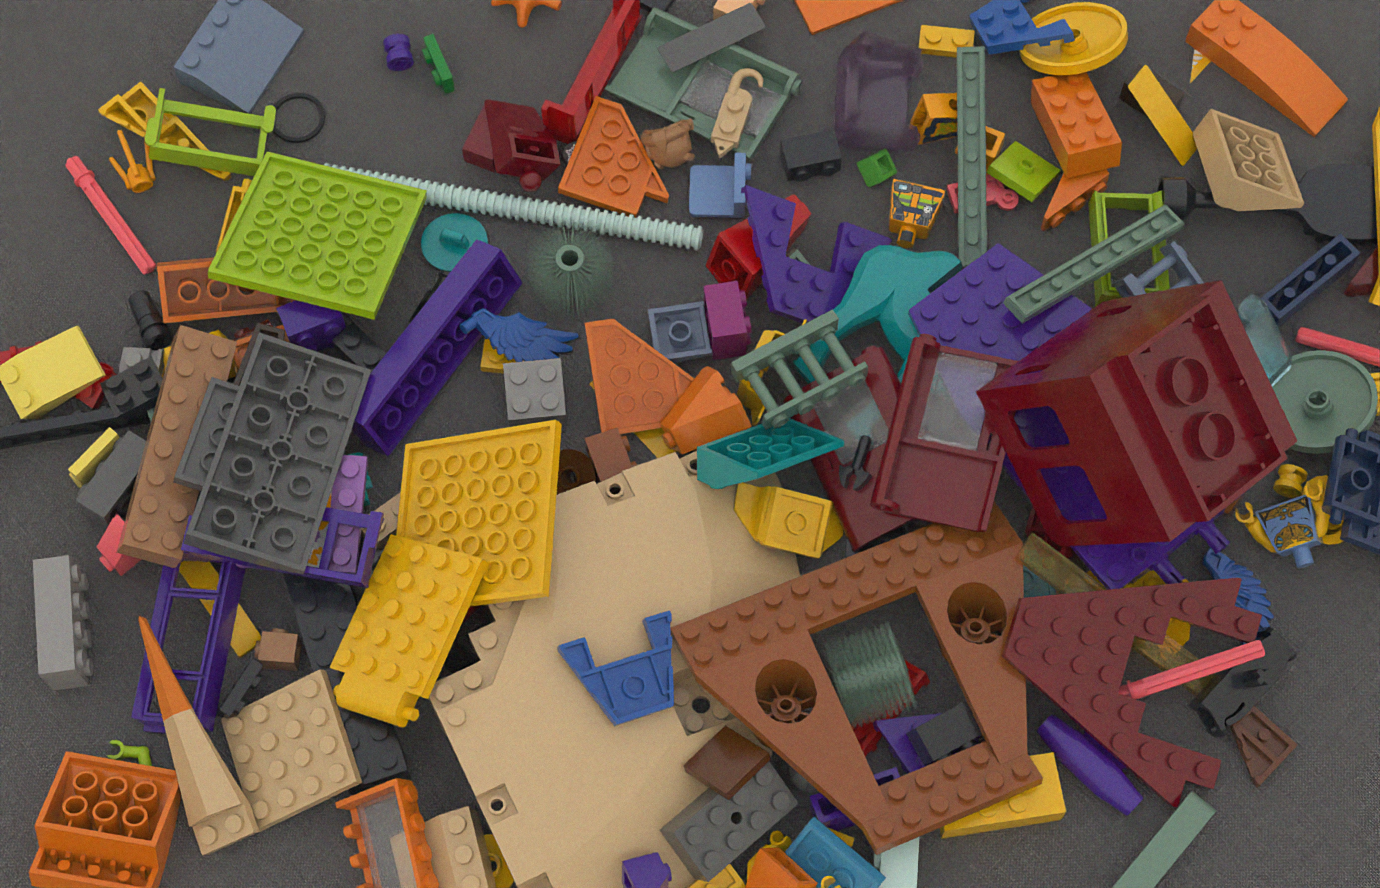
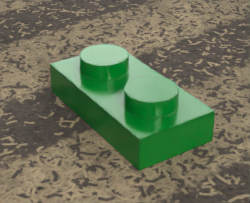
M434 34L423 37L425 48L421 49L426 64L431 63L434 68L431 74L435 85H441L445 95L454 92L453 77Z

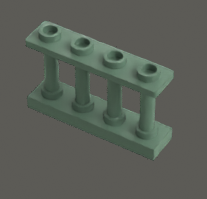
M833 309L731 362V374L736 383L743 379L745 381L749 380L768 413L763 415V426L766 430L771 427L779 428L786 424L790 417L798 413L800 415L806 414L818 402L822 400L830 401L837 397L841 390L849 386L851 388L857 387L865 381L868 365L866 362L854 366L836 338L835 333L838 330L839 318ZM818 340L826 342L844 373L829 380L809 348L812 343ZM793 353L800 354L819 385L806 393H803L784 362L785 357ZM768 366L775 368L793 397V400L779 407L759 376L760 370Z

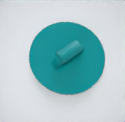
M460 213L446 214L436 218L425 228L421 238L422 253L425 259L435 268L451 272L476 239L488 244L487 233L481 223L471 216Z

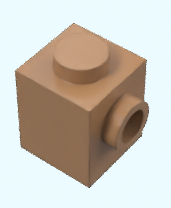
M274 628L271 629V632L262 631L261 641H256L255 658L263 665L262 668L298 671L302 641L298 634L289 633L285 629Z

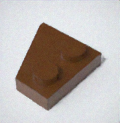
M1255 706L1243 718L1230 726L1252 782L1257 788L1298 745Z

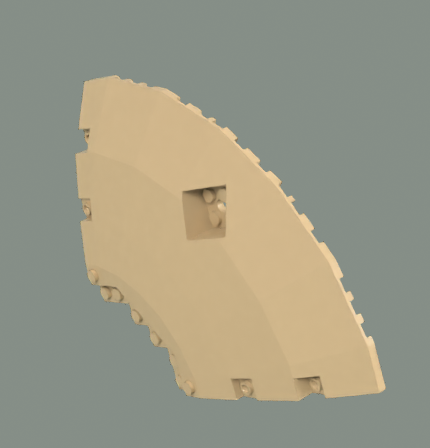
M697 451L680 459L676 452L623 470L622 473L598 484L592 481L558 494L556 496L549 597L486 604L491 624L468 634L478 662L435 682L429 700L445 736L448 737L517 888H624L622 884V861L658 852L663 864L667 863L670 867L672 881L668 882V888H686L696 879L689 873L660 832V829L709 787L686 773L683 765L725 725L769 752L771 758L773 750L762 745L747 726L696 682L673 638L671 666H673L674 706L615 727L557 650V647L561 644L585 637L595 667H599L652 650L642 622L646 617L670 610L672 614L671 628L800 576L796 554L762 546L754 540L733 510L738 484L730 485L723 489H713L708 484L697 480V470H693L690 467L692 463H697ZM775 472L759 479L743 482L758 487L773 486L781 488L780 481ZM613 487H618L621 490L615 495L610 493V489ZM775 698L770 699L768 702L772 703ZM697 699L707 700L710 704L709 710L705 713L695 712L692 708L694 701ZM496 801L503 803V808L499 811L492 809V804Z

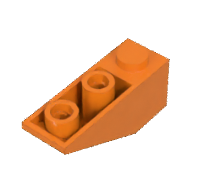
M1105 169L1066 178L1063 173L1044 215L1041 230L1044 232L1051 226L1052 228L1059 226L1068 213L1071 211L1076 213L1082 209L1087 202L1086 200L1092 197L1094 191L1103 193L1107 189L1106 184L1110 173Z

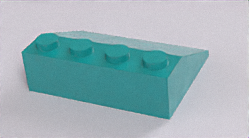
M790 418L786 424L779 428L771 427L766 430L762 423L698 446L697 480L708 484L713 489H723L730 485L759 479L844 446L845 441Z

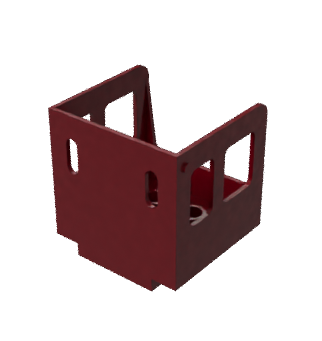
M1222 280L1103 301L976 391L1047 535L1060 546L1171 542L1195 522L1211 520L1288 459L1285 451L1297 442L1296 436ZM1044 406L1051 407L1056 412L1070 443L1043 447L1029 446L1013 418L1012 411ZM1065 466L1081 467L1085 471L1107 518L1073 521L1065 519L1041 474V469Z

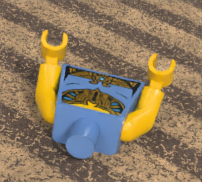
M1318 479L1317 486L1319 489L1313 490L1307 481L1304 488L1305 495L1256 511L1257 517L1253 516L1252 505L1245 502V507L1249 513L1245 515L1240 514L1238 509L1235 508L1236 519L1239 522L1245 523L1253 538L1269 552H1277L1281 556L1293 554L1297 568L1314 564V560L1309 548L1322 544V537L1327 533L1330 515L1322 511L1324 482Z

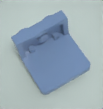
M735 153L734 166L693 165L690 168L689 214L692 217H745V205H747L745 193H741V188L745 186V180H751V163H746V153Z

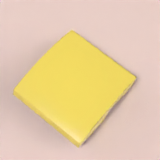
M110 427L68 469L70 472L69 476L79 488L90 482L95 475V470L99 463L109 457L115 442L120 438Z

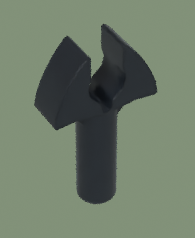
M862 435L860 437L852 464L847 467L839 465L840 481L846 489L849 484V478L854 474L857 476L853 490L856 492L861 490L872 478V475L865 473L863 468L872 442L869 436Z

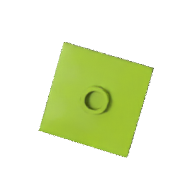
M1015 141L989 165L987 173L1030 202H1033L1058 177L1061 170Z

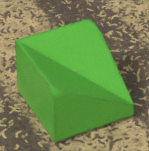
M886 148L874 152L856 163L868 187L881 183L898 173Z

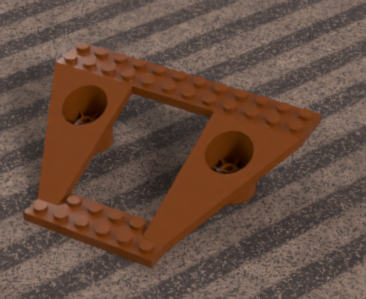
M995 501L993 502L986 532H974L933 523L670 628L671 636L696 682L747 726L762 745L776 752L863 831L876 855L1042 784L1043 777L1027 751L1026 678L1001 657L1018 598H1024L1023 542ZM916 592L939 641L938 646L942 657L950 664L985 741L878 786L810 635ZM959 621H962V622H963L962 625H959V624H956V623H958ZM998 630L1001 633V636L994 635L991 633ZM775 698L772 703L768 702L770 699ZM812 708L810 714L802 712V710Z

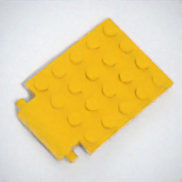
M390 534L368 582L369 587L365 589L329 667L345 673L340 685H336L333 690L338 706L399 727H406L408 720L416 721L419 717V710L414 708L419 697L429 698L488 566V562L483 558Z

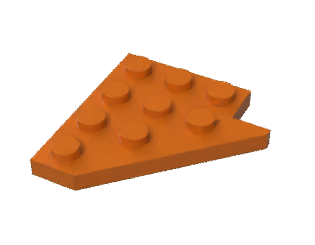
M595 96L558 186V193L610 211H615L619 214L625 213L628 217L630 214H633L634 218H637L645 196L668 203L669 194L622 104Z
M615 319L584 323L601 433L617 427L620 434L662 428V421L695 378Z

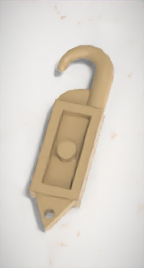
M740 69L731 78L711 134V143L715 145L718 158H722L733 148H738L752 106V96L749 92L740 88L742 80L746 77H753L757 80L758 87H763V77L754 69Z

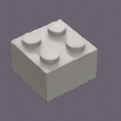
M561 358L503 363L507 414L510 426L550 420L567 421Z

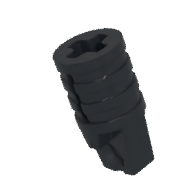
M457 644L456 647H451L444 662V667L454 674L477 663L478 660L471 656L465 648Z

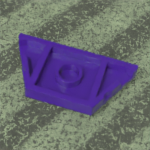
M942 713L877 720L873 723L876 732L880 731L889 744L888 749L901 762V768L906 774L925 767L906 733ZM980 735L975 738L977 744L979 742ZM959 747L952 750L950 754L953 755L960 752Z

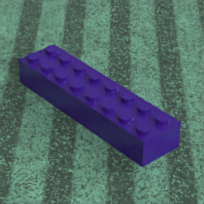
M476 239L371 372L352 427L353 432L365 446L387 457L391 454L481 338L482 334L477 328L465 334L460 329V324L482 308L498 315L523 282L500 248Z

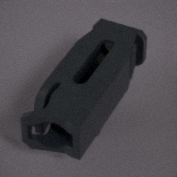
M1269 626L1260 628L1256 635L1257 638L1255 640H1260L1264 647V657L1218 672L1190 702L1189 707L1198 714L1207 732L1214 738L1224 737L1228 733L1225 726L1232 725L1243 718L1278 680L1287 662L1296 658V652L1273 628Z

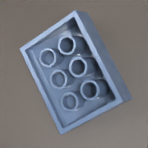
M218 0L173 68L180 84L242 113L251 114L303 35L304 29L263 0Z

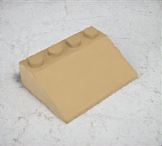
M1213 109L1208 111L1193 131V137L1215 203L1222 208H1230L1236 211L1302 208L1305 203L1280 135Z
M466 806L438 815L425 822V837L432 852L431 863L433 872L439 882V888H497L479 813L476 810ZM402 832L390 838L401 887L417 888L405 832Z

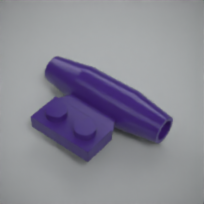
M1053 714L1037 729L1038 735L1048 748L1054 752L1055 757L1097 797L1124 815L1128 816L1144 799L1122 771L1127 768L1085 730L1082 734Z

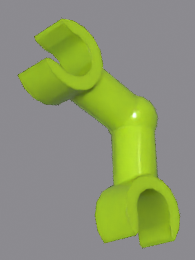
M119 740L109 742L113 746H120V752L117 755H107L110 759L121 761L125 757L138 758L139 764L152 766L148 747L126 746Z

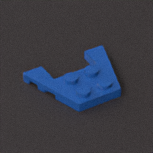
M992 0L969 15L970 23L988 54L1023 50V45L1038 43L1040 47L1049 46L1050 41L1061 39L1064 40V43L1074 41V35L1065 19L1037 28L1022 4L1030 0Z
M670 610L642 620L652 650L595 667L585 637L557 647L559 654L614 727L674 706L673 666H671L672 637L670 630L672 614Z

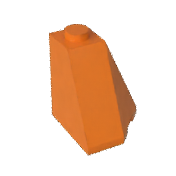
M709 366L704 367L662 421L661 427L664 431L662 439L670 450L674 449L680 454H685L697 449L698 446L752 427L741 401L735 393L731 394L726 386L722 387L721 384L724 383V378L717 370Z

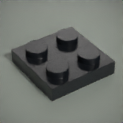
M151 356L100 383L112 412L120 425L156 406L163 377Z

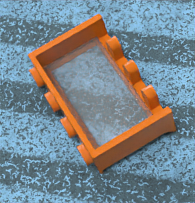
M395 778L335 802L336 808L350 810L353 824L345 826L343 833L346 838L357 840L359 853L350 856V864L353 868L363 869L366 883L356 888H439V882L433 872L431 863L432 852L425 837V822L420 814L417 802L418 791L413 785V781Z

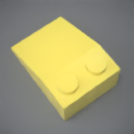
M79 326L72 327L33 346L0 365V381L21 419L41 418L106 376Z

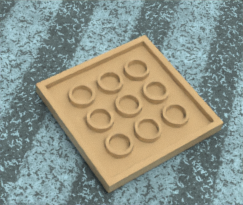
M319 669L243 707L237 716L232 713L227 719L221 718L242 791L250 803L259 831H263L362 783L326 670Z

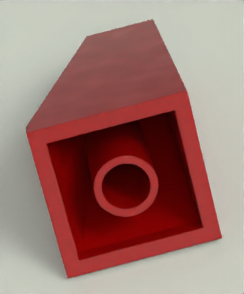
M795 194L785 198L796 203L787 250L804 231L812 214ZM748 219L717 235L705 265L719 283L738 281L739 291H745L746 301L761 284V276L764 275L760 258L756 257L752 240L753 229L749 225Z

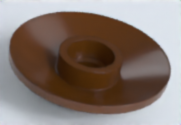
M575 449L560 450L557 495L592 481L597 483L594 464L587 455ZM572 472H574L577 477L575 483L572 482L570 479V475Z

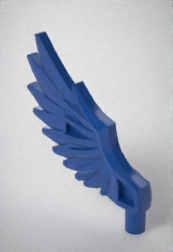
M484 308L477 310L460 324V329L465 334L477 328L485 336V339H490L491 346L497 350L498 355L504 354L508 361L514 358L516 362L559 358L553 352H571L572 346L566 345L563 342L574 340L579 336L578 333L544 328L547 324L546 322L526 318L520 312L504 317L495 315Z
M1209 547L1203 556L1202 564L1209 571L1213 580L1241 578L1242 581L1235 606L1262 615L1258 629L1270 627L1267 619L1271 620L1274 615L1267 609L1271 602L1262 596L1266 594V589L1258 586L1261 581L1251 577L1253 572L1246 570L1245 566L1233 565L1235 561L1222 553L1216 555L1211 547Z

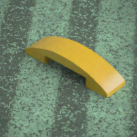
M181 562L179 572L190 588L217 590L219 574L210 562ZM199 599L211 616L214 600ZM238 603L230 645L238 657L241 658L255 649L256 641H261V635Z

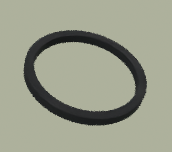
M292 93L278 100L274 107L277 111L283 103L296 98L310 100L317 105L321 113L317 128L306 136L293 138L282 134L276 128L274 122L273 131L280 139L290 143H302L311 140L322 130L325 123L323 106L315 97L309 94Z

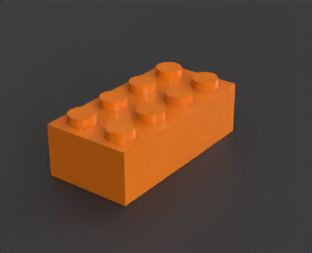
M1087 72L1073 75H1051L1032 80L1031 105L1066 178L1120 166L1122 141Z

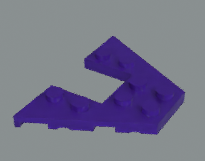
M748 185L741 188V193H745L750 215L747 219L753 229L752 240L756 257H759L764 274L761 278L763 286L767 291V303L771 313L803 323L804 319L809 322L836 308L847 292L854 271L863 254L879 245H889L892 242L891 238L844 221L838 226L830 272L786 257L796 203Z

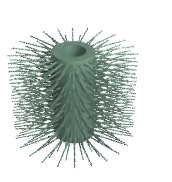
M562 225L564 239L562 236L559 239L557 238V240L553 237V240H555L553 241V246L545 241L549 247L545 248L540 245L541 247L537 246L536 248L542 251H538L537 254L540 255L528 256L536 257L534 260L537 261L531 260L534 263L527 264L540 265L536 266L535 270H529L536 271L531 272L536 273L534 274L535 277L529 278L532 281L537 280L534 281L537 286H533V290L537 289L536 292L539 291L540 294L545 290L544 293L546 295L543 296L542 301L548 294L550 295L549 298L554 294L556 297L554 301L557 300L556 303H558L556 304L557 309L561 300L566 307V301L567 312L569 313L571 296L572 308L574 296L579 318L578 301L582 310L585 308V302L587 306L589 305V295L593 299H595L593 296L596 292L598 293L597 295L601 296L600 292H598V287L603 290L601 286L604 285V287L608 288L605 285H612L609 284L611 282H606L605 280L608 278L612 279L613 277L611 276L613 275L605 274H611L606 272L613 271V268L601 267L607 265L604 263L612 261H605L610 260L607 257H598V254L603 255L605 253H603L604 251L595 252L594 250L597 247L594 248L592 244L587 248L593 241L591 239L588 243L587 241L584 242L587 236L584 237L585 234H583L580 243L577 232L574 239V225H572L571 245L568 227V245L564 225Z
M891 626L887 629L888 632L881 635V637H879L880 633L876 637L873 633L869 637V641H867L868 637L864 641L861 637L857 644L855 641L846 648L849 644L848 642L841 652L838 647L834 654L832 652L828 656L837 692L841 697V704L842 700L843 704L845 703L844 710L846 707L849 717L853 713L855 718L859 715L855 722H857L860 716L862 718L866 712L868 714L871 711L870 715L873 709L875 712L879 708L881 713L884 708L886 710L890 704H893L891 706L895 710L898 707V703H900V707L903 703L915 697L914 695L907 699L914 692L911 688V683H909L910 677L901 648L899 650L898 642L896 644L897 638L894 640V632L891 633Z

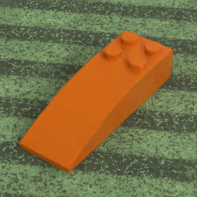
M1214 0L1190 26L1185 40L1187 44L1314 138L1348 101V98L1302 50L1268 21L1239 0Z
M214 257L157 263L164 323L278 312L277 307L295 301L208 279V269Z

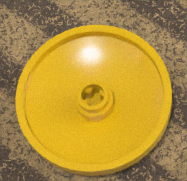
M1077 2L1056 6L1032 18V21L1037 28L1065 19L1073 32L1074 41L1064 43L1063 39L1050 41L1049 46L1042 47L1038 43L1023 45V50H1019L1021 59L1028 67L1041 73L1073 75L1088 72L1109 63L1124 50L1128 42L1127 22L1118 10L1104 4Z

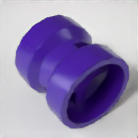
M405 34L387 36L383 41L384 50L388 54L386 57L387 67L393 71H403L412 67L414 60L412 53L409 51L411 48L409 37Z

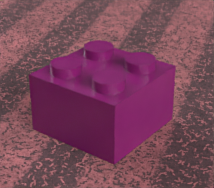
M738 281L703 286L706 322L713 352L712 360L746 355V345H751V323L745 311V307H747L745 291H739Z

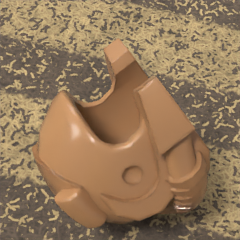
M692 118L679 120L661 129L644 130L642 132L641 142L645 145L648 157L655 161L654 166L661 170L664 167L674 168L686 161L694 160L695 155L691 153L692 145L689 131L695 128Z

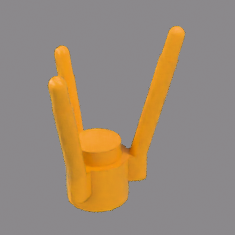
M118 130V137L130 165L127 169L128 173L124 172L114 157H110L109 161L125 182L127 190L132 189L135 193L147 191L153 186L152 181L156 180L152 159H149L150 146L145 144L144 138L147 167L145 168L142 164L135 163L122 130Z

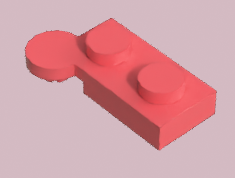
M987 175L986 206L997 204L1004 211L1014 210L1019 202L1018 194L1014 190L1004 189L1002 182L991 175ZM958 182L947 185L946 189L954 214L958 213Z

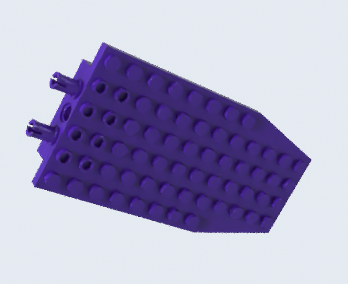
M998 243L910 308L908 315L918 335H932L937 338L936 341L942 346L1019 361L1092 310V308L1075 296L1070 295L1022 324L1003 302L1007 296L1042 277L1043 274ZM946 362L940 363L937 370L944 382L943 385L948 395L951 396L959 417L973 434L980 439L986 411L976 391L993 380L995 374L991 371ZM1044 406L1016 410L1014 420L1029 446L1043 447L1070 443L1056 412L1051 407ZM1005 453L1003 469L1028 497L1007 453ZM1065 466L1041 469V474L1065 519L1073 521L1107 518L1085 471L1081 467ZM1224 508L1209 521L1195 522L1171 542L1070 547L1103 586L1110 590L1124 588L1130 582L1134 584L1146 573L1153 570L1165 584L1181 583L1185 577L1168 560V557L1195 535H1200L1216 555L1231 542L1213 524L1215 519L1223 514L1226 509Z

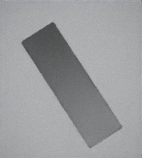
M748 3L659 46L657 49L671 72H675L766 28V25L752 3Z

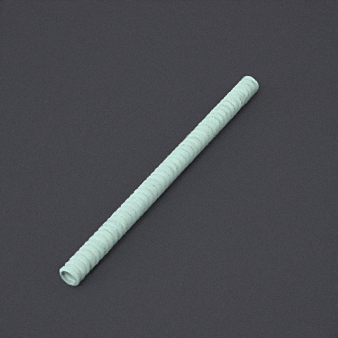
M335 164L332 166L333 168L427 190V198L424 205H427V203H430L431 206L439 204L441 208L446 205L448 209L456 207V210L459 211L464 208L465 212L472 210L473 213H478V211H481L483 215H486V213H489L490 216L498 214L500 218L505 215L507 219L515 217V220L519 221L523 218L525 222L532 220V223H537V221H540L542 225H545L547 222L550 226L557 224L560 228H562V225H565L567 229L568 227L571 229L572 225H574L575 230L577 228L578 230L584 228L583 231L586 232L587 229H592V233L600 231L601 235L609 233V236L617 234L619 238L622 235L626 236V239L634 237L637 241L639 238H642L644 242L651 240L652 243L660 241L661 245L669 243V246L677 244L678 248H681L683 245L686 246V249L694 247L696 251L702 245L704 229L702 226L694 228L693 224H690L688 227L685 226V223L677 225L675 221L670 224L668 220L660 222V219L657 218L655 221H652L650 217L643 219L642 216L634 218L633 214H630L628 217L625 213L617 215L615 211L610 214L608 210L600 212V209L597 208L595 211H592L591 207L583 209V206H578V208H575L573 204L566 206V203H561V205H558L556 201H553L551 204L548 200L541 202L538 198L533 201L531 197L524 199L523 196L515 198L514 194L507 196L506 193L498 195L496 191L491 194L489 190L481 192V189L478 188L476 191H473L472 187L465 189L464 186H459V188H456L454 184H451V186H448L447 183L439 185V182L436 181L432 184L430 180L422 182V179L419 178L414 181L412 177L406 179L405 176H400V178H397L395 174H392L390 177L388 173L380 175V172L377 171L372 174L370 170L364 172L363 169L355 171L353 167H350L348 170L346 166H341V168Z

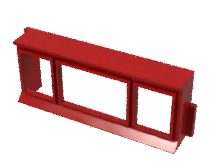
M613 0V9L563 104L559 105L549 100H545L541 107L543 125L549 129L556 140L566 144L577 142L595 96L601 97L642 18V15H640V0Z

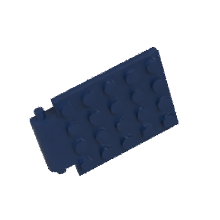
M1348 428L1345 435L1335 438L1322 511L1330 515L1329 522L1332 524H1341L1343 520L1340 540L1380 555V435L1366 430L1360 433L1359 440H1357L1358 431Z

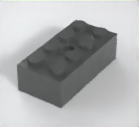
M769 761L730 800L708 788L663 826L660 832L692 877L709 882L799 803Z

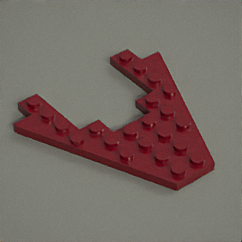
M1241 578L1018 598L1001 657L1171 807L1178 808L1185 781L1208 789H1214L1222 760L1138 733L1146 703L1118 694L1134 637L1157 645H1163L1170 618L1245 643H1250L1256 639L1262 615L1235 606L1242 581Z

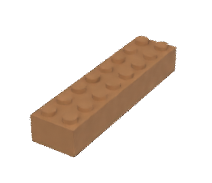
M179 326L173 338L116 553L176 568L182 560L184 551L181 550L186 526L189 515L193 516L199 490L174 483L173 481L211 377L226 382L228 380L237 345L236 341L186 326Z

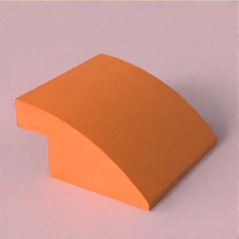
M66 751L34 825L39 849L28 872L31 885L39 888H159L181 800V791L176 771Z

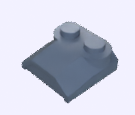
M704 301L648 309L653 348L674 364L678 365L682 361L713 355Z

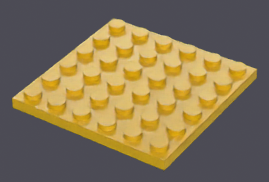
M557 420L405 444L396 536L483 558L488 562V566L470 606L549 597L562 424Z

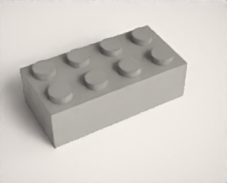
M69 555L33 560L38 675L53 691L89 686V676L93 675V664L91 658H88L87 648L91 647L92 644L89 629L86 630V619L90 618L89 604L84 599V591H88L87 575L81 572L79 564H75Z

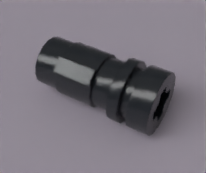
M138 291L132 294L128 302L137 325L140 327L139 333L145 347L151 348V350H158L169 345L173 337L167 324L163 322V316L157 303L152 300L147 291Z

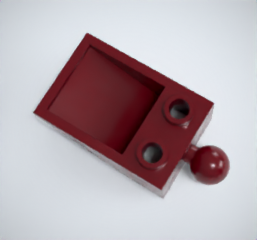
M486 99L484 105L496 173L520 177V186L527 192L538 190L542 181L561 165L555 138L549 129L543 125V121L534 107Z

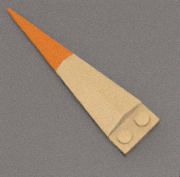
M139 616V625L189 827H193L201 854L209 855L260 831L249 801L195 714L147 619Z

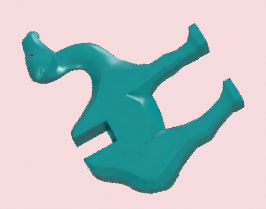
M879 245L865 252L854 271L851 284L841 303L833 309L839 318L838 330L835 333L836 338L840 342L856 330L878 322L889 345L903 362L897 374L901 383L912 340L914 337H919L908 315L909 309L962 270V262L955 255L944 251L917 253L892 245ZM818 340L812 343L809 348L823 369L832 352L825 341ZM799 356L793 361L794 368L808 384L815 381L802 357ZM937 370L931 395L952 400ZM875 400L846 424L847 430L858 443L862 435L869 436L872 439L869 451L875 448L874 428L883 420Z

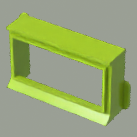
M159 88L155 117L148 120L145 135V144L150 146L149 159L255 176L264 157L267 133H271L274 128L276 108L272 105L265 106L264 116L177 102L166 100L165 88ZM164 113L261 129L257 157L255 159L159 143Z
M1094 191L1088 202L1091 247L1108 238L1106 208L1148 210V214L1163 206L1162 191L1153 194L1098 193V191ZM1166 239L1151 247L1153 266L1165 257L1160 248L1166 245ZM1168 269L1154 279V288H1145L1144 291L1152 293L1170 289ZM1110 272L1094 281L1095 307L1103 301L1122 298L1117 289L1111 287Z

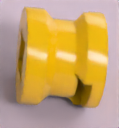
M1280 465L1278 469L1279 479L1274 483V491L1288 498L1300 497L1303 491L1302 483L1307 480L1308 473L1303 468L1295 465Z

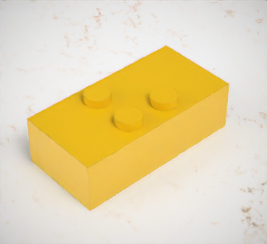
M1054 752L1030 756L1043 777L1042 784L939 828L941 839L1061 820L1066 813Z

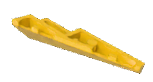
M140 81L123 96L117 94L99 108L98 112L145 138L147 123L150 118L155 117L158 99ZM164 113L159 143L209 151L176 115ZM201 168L223 181L231 178L230 172Z

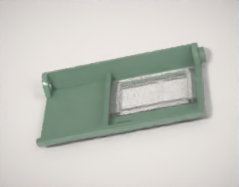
M656 7L653 8L646 20L644 35L611 85L606 86L605 91L671 123L692 118L695 128L690 132L711 141V134L732 76L740 69H754L762 75L764 80L763 87L759 88L757 80L753 77H746L742 80L740 88L750 93L752 96V106L738 148L731 150L735 153H746V158L753 159L791 96H796L802 86V81L799 80L800 74L734 43L675 72H671L657 48L698 27Z

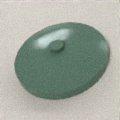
M1326 350L1302 352L1283 360L1267 375L1297 439V442L1290 449L1312 454L1333 452L1335 438L1345 435L1346 429H1356L1358 431L1357 440H1359L1360 433L1369 430L1375 420L1378 410V395L1373 377L1361 363L1347 355Z

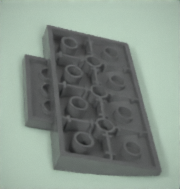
M259 332L240 386L211 377L177 468L174 483L201 491L186 532L184 544L237 560L304 575L371 370Z

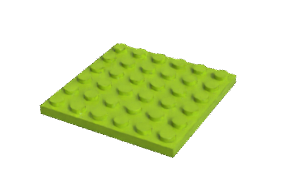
M266 152L208 269V279L375 320L426 201L427 190Z

